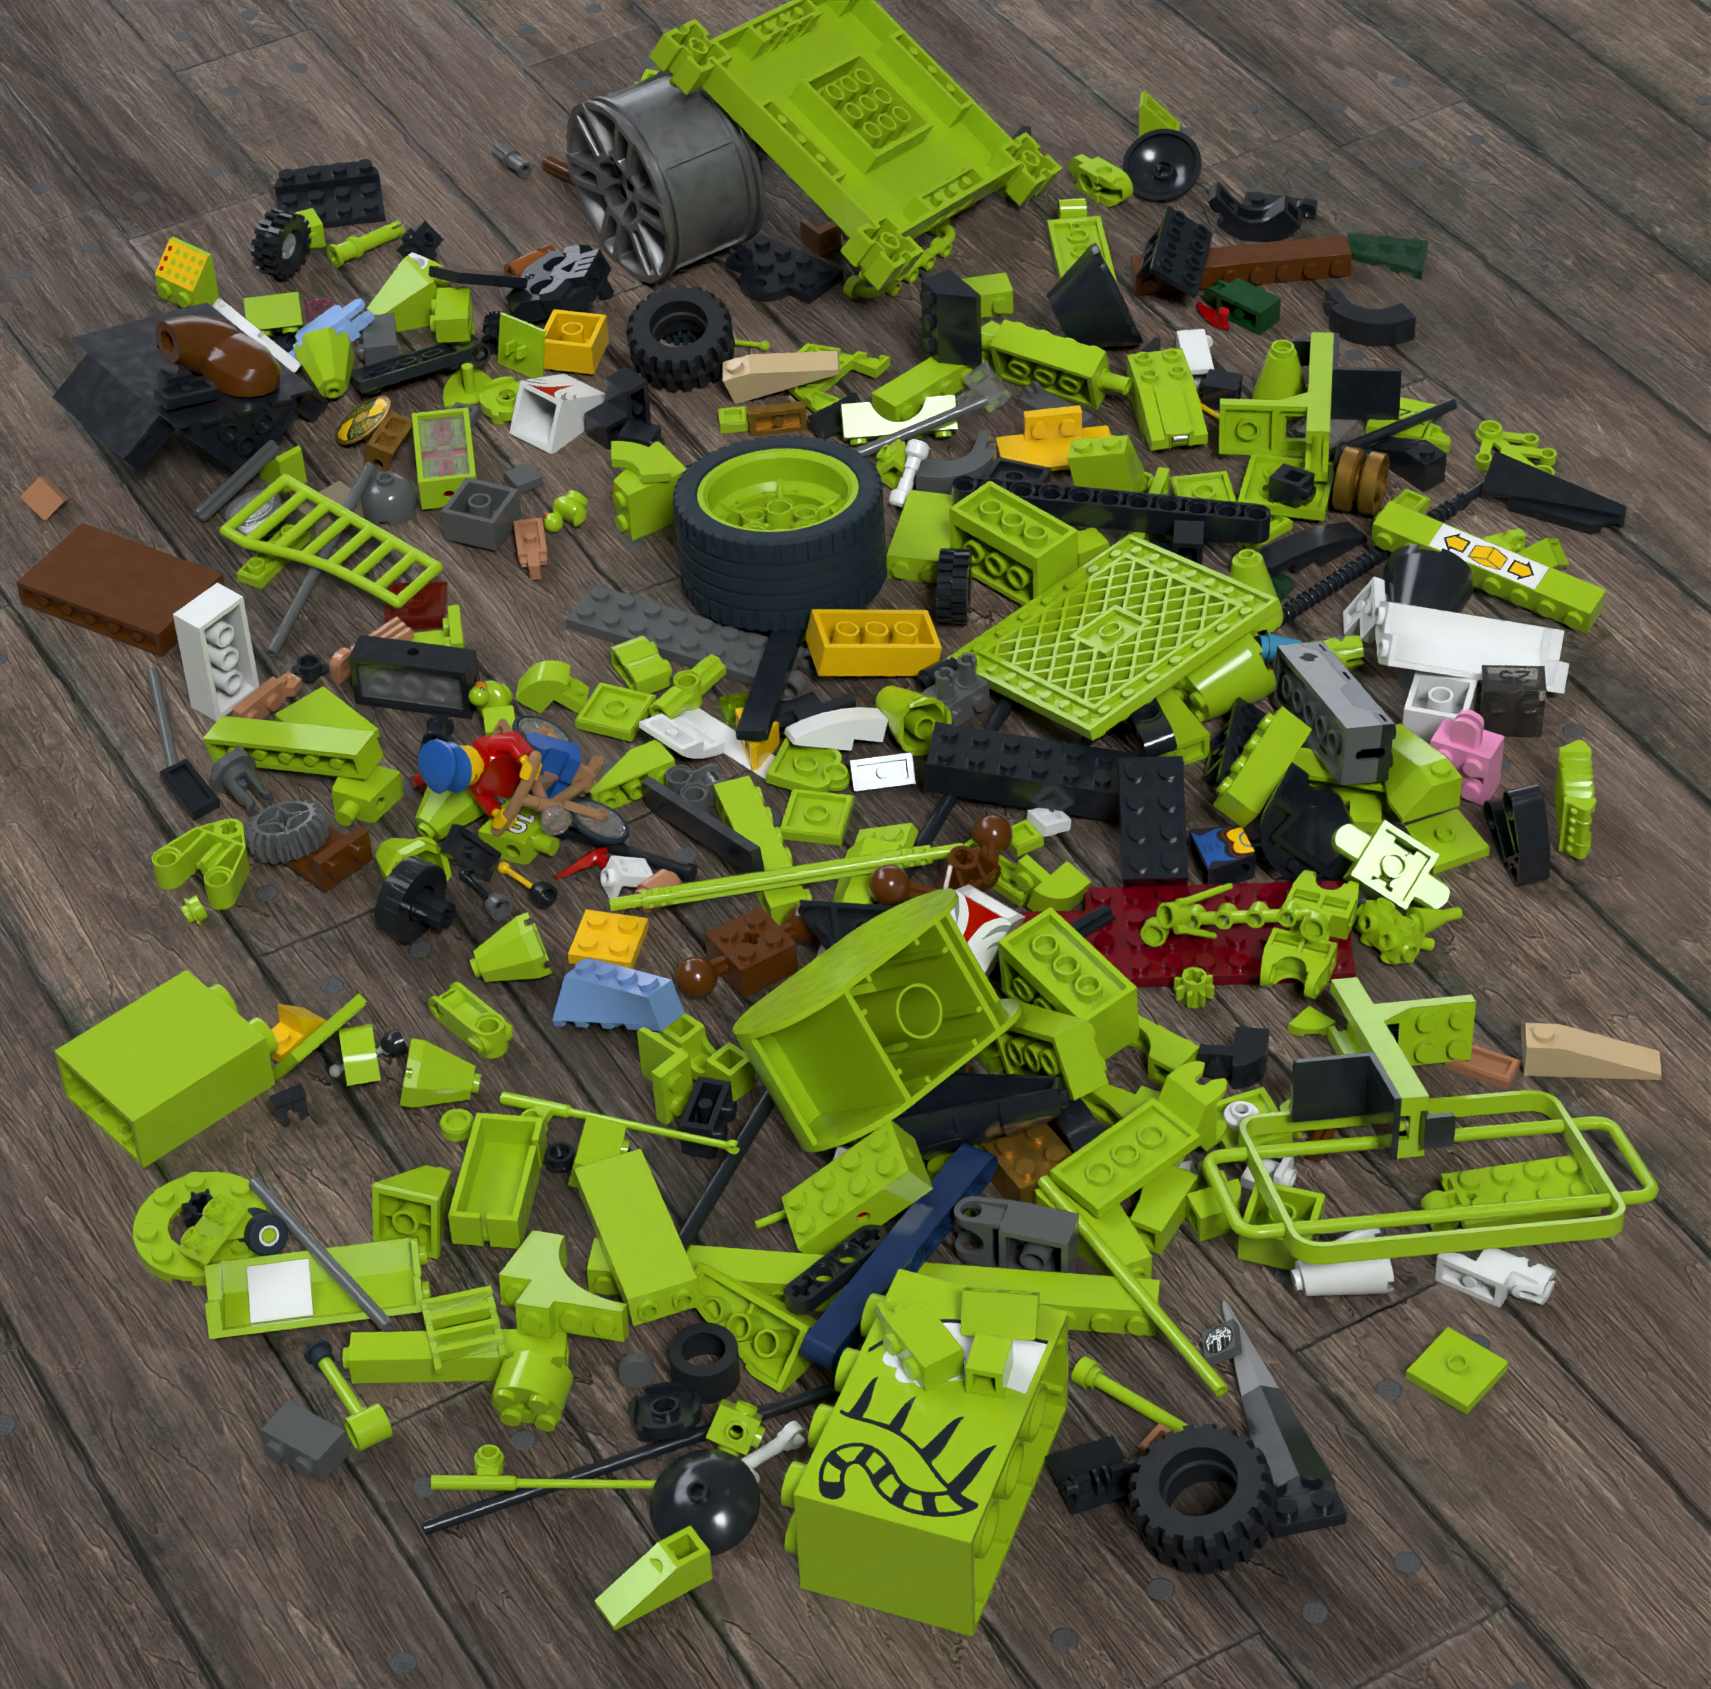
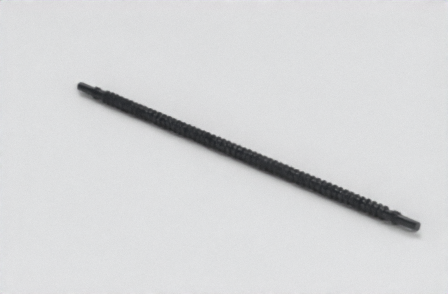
M1483 482L1478 483L1464 493L1457 494L1452 500L1444 501L1443 504L1427 512L1426 516L1445 523L1446 520L1456 516L1457 511L1468 507L1470 502L1483 495L1481 494ZM1375 545L1373 549L1371 548L1368 552L1363 553L1362 556H1358L1350 564H1345L1344 568H1339L1332 575H1328L1326 579H1322L1320 583H1316L1314 587H1309L1308 591L1305 590L1302 594L1297 595L1296 598L1291 599L1290 602H1286L1284 606H1281L1284 619L1280 627L1297 618L1304 611H1308L1316 603L1318 604L1328 596L1333 595L1340 588H1344L1346 584H1350L1352 580H1356L1376 565H1380L1382 561H1386L1392 552ZM1267 629L1258 631V636L1265 635ZM1124 720L1120 721L1107 730L1103 736L1095 740L1082 736L1080 738L1081 743L1085 746H1091L1105 736L1113 735L1121 726L1127 727L1128 725Z

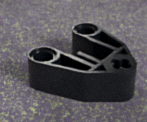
M1537 784L1505 790L1503 797L1485 800L1483 806L1484 816L1499 859L1513 884L1518 887L1548 880L1550 876V840L1544 798L1540 787Z

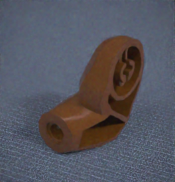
M192 315L162 320L156 325V341L165 358L176 365H184L191 372L207 376L219 388V392L236 397H257L271 393L279 388L281 368L271 352L264 345L252 337L241 333L235 326L224 319Z

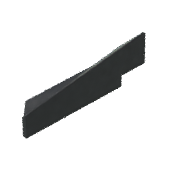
M1500 452L1493 454L1481 494L1510 499L1508 511L1589 535L1600 533L1602 527L1607 525H1613L1618 528L1624 527L1627 510L1625 505Z

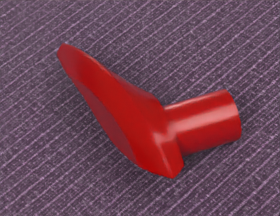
M1197 302L1198 309L1207 322L1216 328L1230 330L1228 323L1230 311L1228 308L1221 307L1217 313L1202 302Z
M602 847L586 853L576 862L556 874L555 878L566 877L598 865L603 870L609 861V858L606 856L608 849Z

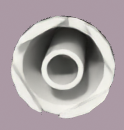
M1379 1228L1356 1230L1335 1241L1375 1237L1374 1234L1381 1232ZM1390 1258L1335 1264H1311L1298 1260L1295 1262V1269L1290 1271L1295 1290H1302L1304 1296L1386 1294L1394 1291V1287L1388 1284L1394 1281Z

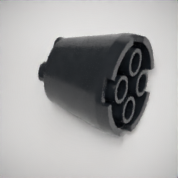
M1419 544L1403 546L1390 554L1383 571L1386 601L1461 613L1472 596L1474 587L1472 578L1474 574L1462 558L1442 548L1441 552L1429 549H1420Z

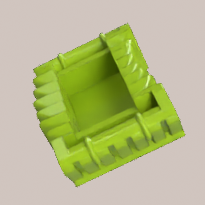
M1576 740L1563 747H1559L1554 790L1558 850L1577 859H1584L1590 852L1592 833L1589 830L1592 823L1591 813L1595 812L1596 807L1591 748L1583 740Z

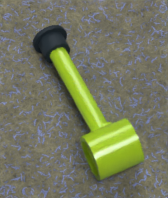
M326 1340L312 1343L306 1349L304 1358L307 1363L314 1365L316 1370L323 1372L351 1416L344 1418L343 1422L347 1435L356 1451L361 1452L392 1437L393 1431L383 1408L379 1403L368 1408L362 1406L334 1364L335 1357L331 1353L332 1346Z

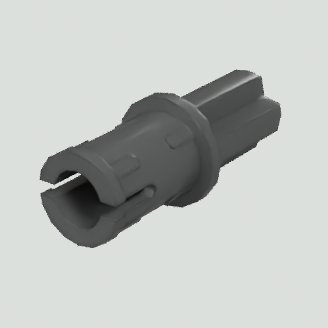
M496 142L494 144V148L491 150L492 154L502 161L505 168L512 169L521 178L530 175L532 171L531 164L524 160L517 150H511L503 143Z

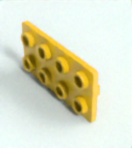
M1079 405L1024 411V434L997 437L996 445L999 457L1049 467L1051 471L1070 469L1067 458L1072 440L1103 438L1111 436L1109 427L1106 425L1082 428V411Z

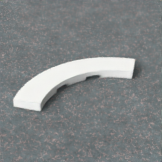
M221 298L214 302L212 306L249 337L264 345L275 358L294 373L301 367L300 362Z

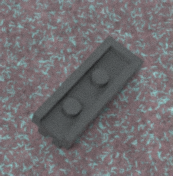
M1033 381L1029 386L1022 389V396L1018 398V407L1024 411L1075 406L1041 388L1038 381ZM1081 409L1082 428L1094 425V415Z

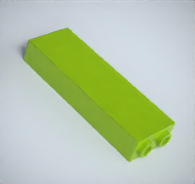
M637 1149L575 1168L574 1171L581 1199L622 1300L627 1304L628 1315L633 1327L703 1305L696 1274L642 1150Z

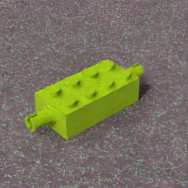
M1005 319L996 335L981 330L982 349L992 353L996 375L999 379L1024 387L1029 386L1033 381H1038L1044 390L1062 399L1098 410L1108 390L1116 391L1123 395H1127L1130 392L1132 378L1110 372L1106 351L1097 346L1081 344L1072 338H1062L1046 330H1037L1027 327L1021 322H1012Z

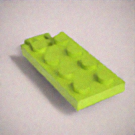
M1085 198L1058 200L1059 219L1047 220V230L1059 280L1085 250L1096 242L1104 261L1107 263L1116 281L1101 217H1087Z
M1575 1155L1440 1174L1439 1180L1445 1192L1436 1190L1426 1194L1422 1198L1420 1206L1422 1210L1597 1193ZM1602 1208L1432 1223L1430 1226L1433 1232L1455 1230L1459 1222L1463 1229L1556 1221L1598 1215L1601 1213Z

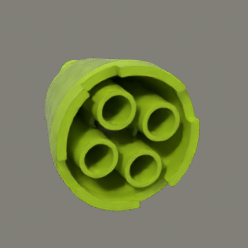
M1248 632L1245 637L1236 640L1226 647L1222 653L1203 663L1199 669L1183 677L1171 688L1199 722L1202 723L1203 721H1208L1231 712L1233 703L1238 697L1251 704L1263 700L1275 691L1276 678L1273 670H1267L1264 660L1260 655L1263 649Z

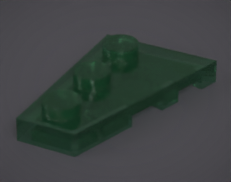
M1347 234L1352 260L1371 266L1378 264L1390 266L1391 272L1400 274L1402 270L1413 273V278L1422 281L1429 241L1417 238H1395L1389 235Z

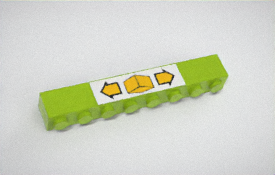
M1392 501L1387 503L1373 523L1371 544L1390 552L1412 544H1419L1420 549H1429L1441 552L1442 548L1449 550L1469 565L1474 574L1472 578L1474 587L1508 600L1517 606L1537 612L1544 617L1556 620L1570 628L1588 633L1603 611L1606 595L1605 589Z

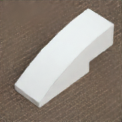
M857 707L838 709L800 720L786 727L784 734L794 745L851 751L854 739L883 742L888 719L878 708Z

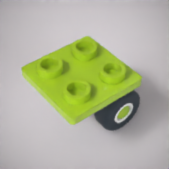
M220 1194L217 1198H213L206 1204L202 1211L203 1216L198 1223L190 1227L183 1234L181 1245L177 1251L205 1266L225 1240L238 1239L239 1242H245L251 1251L259 1255H274L285 1246L288 1239V1229L280 1217L260 1208H247L243 1204Z

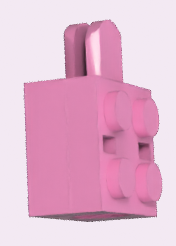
M1472 710L1460 711L1455 720L1445 717L1432 737L1430 745L1446 756L1462 776L1460 798L1484 806L1485 800H1490L1500 784L1505 736L1484 730L1483 717Z

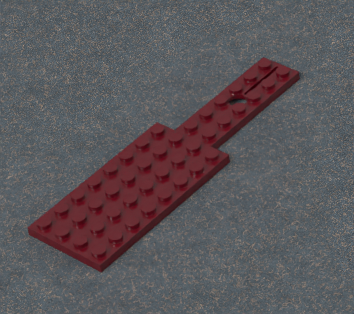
M1316 881V883L1323 889L1335 890L1342 887L1344 881ZM1294 882L1232 884L1233 888L1231 890L1194 903L1203 906L1206 912L1217 911L1223 903H1231L1237 910H1249L1251 905L1258 901L1265 903L1269 909H1281ZM1225 884L1088 888L1084 895L1085 910L1056 911L1065 921L1071 924L1104 904L1109 905L1112 909V914L1115 916V921L1090 934L1085 939L1137 988L1174 987V978H1182L1183 970L1191 967L1201 968L1207 975H1213V985L1260 984L1264 947L1273 928L1287 931L1291 929V927L1282 926L1279 922L1264 923L1260 928H1252L1247 923L1232 924L1228 929H1220L1213 924L1201 925L1199 929L1216 933L1217 937L1215 939L1189 934L1176 935L1173 928H1170L1169 935L1161 946L1153 947L1142 940L1141 929L1149 918L1157 917V909L1160 904L1173 902L1178 898H1186ZM1043 911L1018 912L1025 916L1020 926L1030 921ZM1349 933L1347 940L1331 936L1329 941L1338 944L1336 966L1329 982L1333 979L1355 977L1356 971L1351 933ZM1000 960L994 968H1000ZM1285 978L1278 981L1277 984L1302 982L1295 978Z

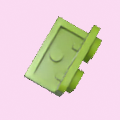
M642 1027L637 1031L642 1074L653 1083L657 1120L667 1126L675 1118L684 1114L693 1091L694 1084L692 1081L690 1055L683 1048H677L666 1041L659 1033Z

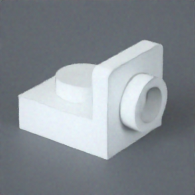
M611 855L606 868L601 872L600 881L610 899L618 897L622 886L637 888L639 884L652 876L653 873L645 858Z
M1284 1157L1281 1163L1270 1159H1261L1273 1183L1289 1187L1293 1186L1297 1176V1170L1293 1169L1294 1157ZM1247 1166L1241 1176L1240 1184L1241 1187L1253 1191L1255 1180Z

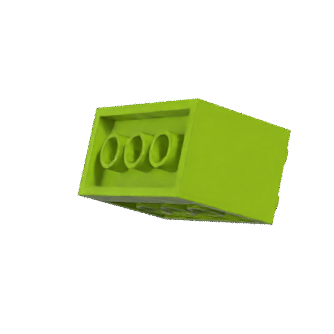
M991 481L949 508L950 548L971 549L972 576L1022 606L1078 569V530Z
M1049 907L998 941L1002 991L1009 998L1016 999L1019 1003L1024 1002L1088 1020L1096 1032L1097 1038L1095 1043L1099 1054L1104 1060L1139 1038L1137 987L1052 907Z

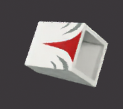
M566 374L521 380L509 433L553 454L586 430L585 412L604 403L605 393Z
M966 885L955 890L959 896V902L950 914L988 978L999 961L998 941L1019 928L1025 916L973 886Z

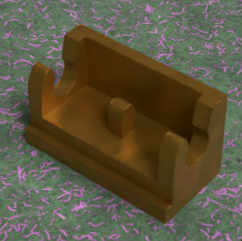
M389 412L388 416L382 421L366 444L364 465L367 462L375 465V460H380L383 463L382 472H387L391 465V458H393L402 443L407 442L411 436L413 429L412 419Z

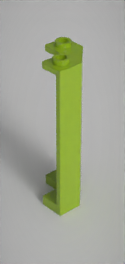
M419 1236L325 1248L388 1316L422 1312L420 1300L431 1298L429 1281H423L422 1265H428L426 1243L419 1244ZM308 1250L211 1262L204 1266L208 1296L205 1309L209 1339L370 1319ZM309 1259L313 1315L251 1323L247 1267Z

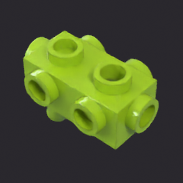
M1384 898L1366 900L1365 903L1358 907L1356 911L1358 921L1355 929L1362 934L1360 940L1367 946L1379 949L1381 951L1380 959L1390 965L1413 963L1420 949L1426 951L1433 950L1434 939L1425 937V934L1415 926V922L1396 910L1394 903Z

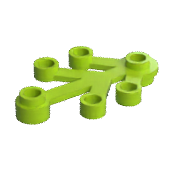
M1493 420L1481 422L1476 429L1475 438L1481 443L1480 451L1475 456V467L1478 470H1488L1492 459L1491 451L1493 446H1495L1502 454L1555 475L1554 469L1550 466L1556 463L1557 452L1552 448H1538V435L1534 433L1506 432L1502 430L1500 423ZM1508 442L1521 443V446L1510 445ZM1526 457L1539 459L1538 461L1541 465L1535 466Z

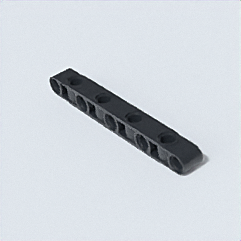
M1156 697L1150 703L1143 705L1130 714L1125 720L1145 757H1156L1177 750L1174 732Z

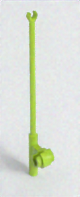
M506 1091L502 1092L500 1096V1103L502 1105L525 1109L521 1116L543 1117L546 1133L548 1131L547 1124L553 1116L562 1118L575 1117L586 1120L588 1114L625 1124L627 1129L722 1148L731 1154H737L740 1148L736 1147L738 1144L736 1140H717L573 1109L567 1104Z
M487 1444L481 1446L474 1456V1468L477 1475H431V1490L515 1491L517 1488L653 1489L657 1480L518 1479L516 1476H500L503 1473L504 1467L503 1453L497 1446Z

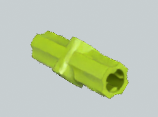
M710 654L691 670L678 672L673 677L674 685L649 706L650 715L653 717L662 713L668 718L674 719L685 711L699 708L703 702L702 695L726 675V666L720 661L719 657Z

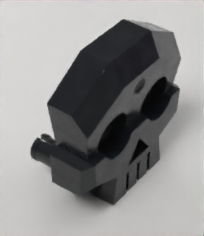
M574 245L565 247L563 251H550L526 267L518 275L528 278L527 288H511L506 299L514 317L527 323L549 318L553 309L592 313L588 304L593 302L597 295L600 300L611 297L615 292L607 279L612 269L600 248L593 250L590 245Z

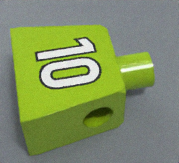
M512 796L501 806L502 808H507ZM523 805L517 814L516 822L510 829H506L501 836L492 834V820L494 818H490L478 830L480 839L502 853L500 859L523 865L529 864L540 852L553 856L559 848V839L552 836L551 826L546 824L542 817L543 813Z

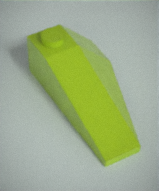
M1401 723L1395 725L1396 738L1392 741L1391 750L1393 766L1389 768L1388 781H1383L1386 788L1387 803L1400 821L1405 823L1460 806L1462 776L1449 759Z

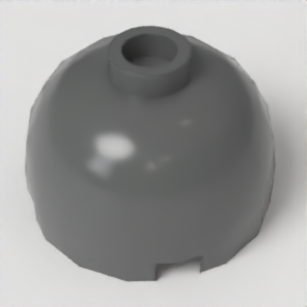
M381 472L372 476L361 496L364 519L377 526H380L379 521L388 522L389 526L405 523L414 517L416 507H418L417 494L412 483L407 477L394 472Z

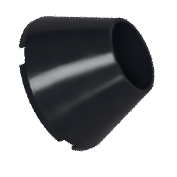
M1095 242L1085 250L1048 292V301L1066 338H1072L1078 343L1099 348L1141 345L1144 343L1142 336Z

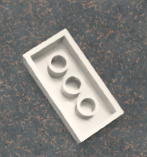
M219 583L210 587L173 614L191 707L216 722L221 716L227 715L235 705L260 687L243 596Z

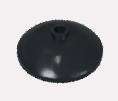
M1156 129L1141 135L1129 146L1123 159L1122 169L1129 176L1133 185V193L1138 197L1151 202H1167L1183 196L1195 185L1201 173L1202 159L1196 143L1188 135L1173 129ZM1168 172V175L1161 176V173Z
M715 1449L690 1452L667 1466L655 1482L649 1503L651 1522L661 1540L691 1525L710 1550V1556L719 1555L738 1545L753 1528L760 1510V1490L750 1468L735 1455ZM696 1490H705L700 1497L693 1496Z

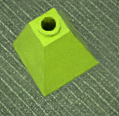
M408 255L398 265L369 304L367 310L371 311L373 315L394 313L397 332L430 326L432 299L437 297V286L434 280Z
M424 1165L375 1182L372 1186L373 1242L419 1236V1244L426 1243L428 1258L438 1259L441 1254L451 1199V1171L442 1167Z

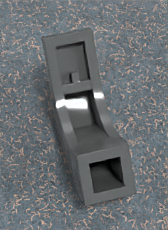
M980 429L972 451L962 458L949 461L932 459L921 461L916 474V491L952 495L951 482L954 478L962 475L983 477L996 459V443H993L991 440V431Z

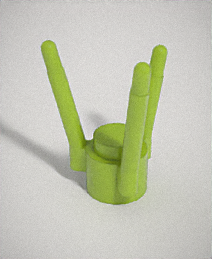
M1228 883L1186 898H1178L1176 901L1160 904L1157 909L1158 923L1162 928H1173L1176 935L1189 934L1215 939L1217 934L1214 932L1186 926L1192 917L1189 906L1195 904L1194 902L1231 890L1233 885Z

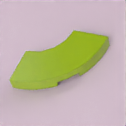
M611 441L612 467L626 468L633 471L640 477L642 483L671 481L669 465L658 452L638 443Z

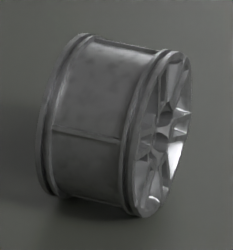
M661 70L653 77L604 97H594L576 105L571 110L566 134L568 152L566 153L570 177L575 184L589 222L599 238V243L614 263H618L634 278L648 283L669 276L676 269L726 247H735L753 239L762 227L765 213L763 178L758 158L748 133L737 122L732 120L729 114L702 87L686 95L677 87H672L669 84V79L673 74Z

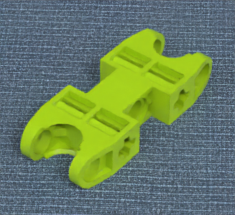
M1304 870L1293 883L1286 901L1292 900L1297 902L1301 908H1311L1319 911L1327 917L1329 929L1322 940L1314 942L1307 940L1301 934L1300 925L1302 921L1296 922L1290 931L1273 928L1264 947L1260 986L1270 988L1272 984L1276 985L1282 979L1295 978L1304 984V997L1316 999L1322 993L1330 980L1337 959L1338 943L1331 942L1329 939L1332 936L1347 940L1356 919L1359 882L1350 880L1348 884L1344 883L1338 889L1326 890L1317 885L1316 872Z

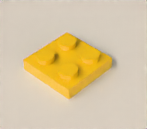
M586 909L568 952L569 963L577 964L583 959L592 958L633 969L649 929L648 918Z

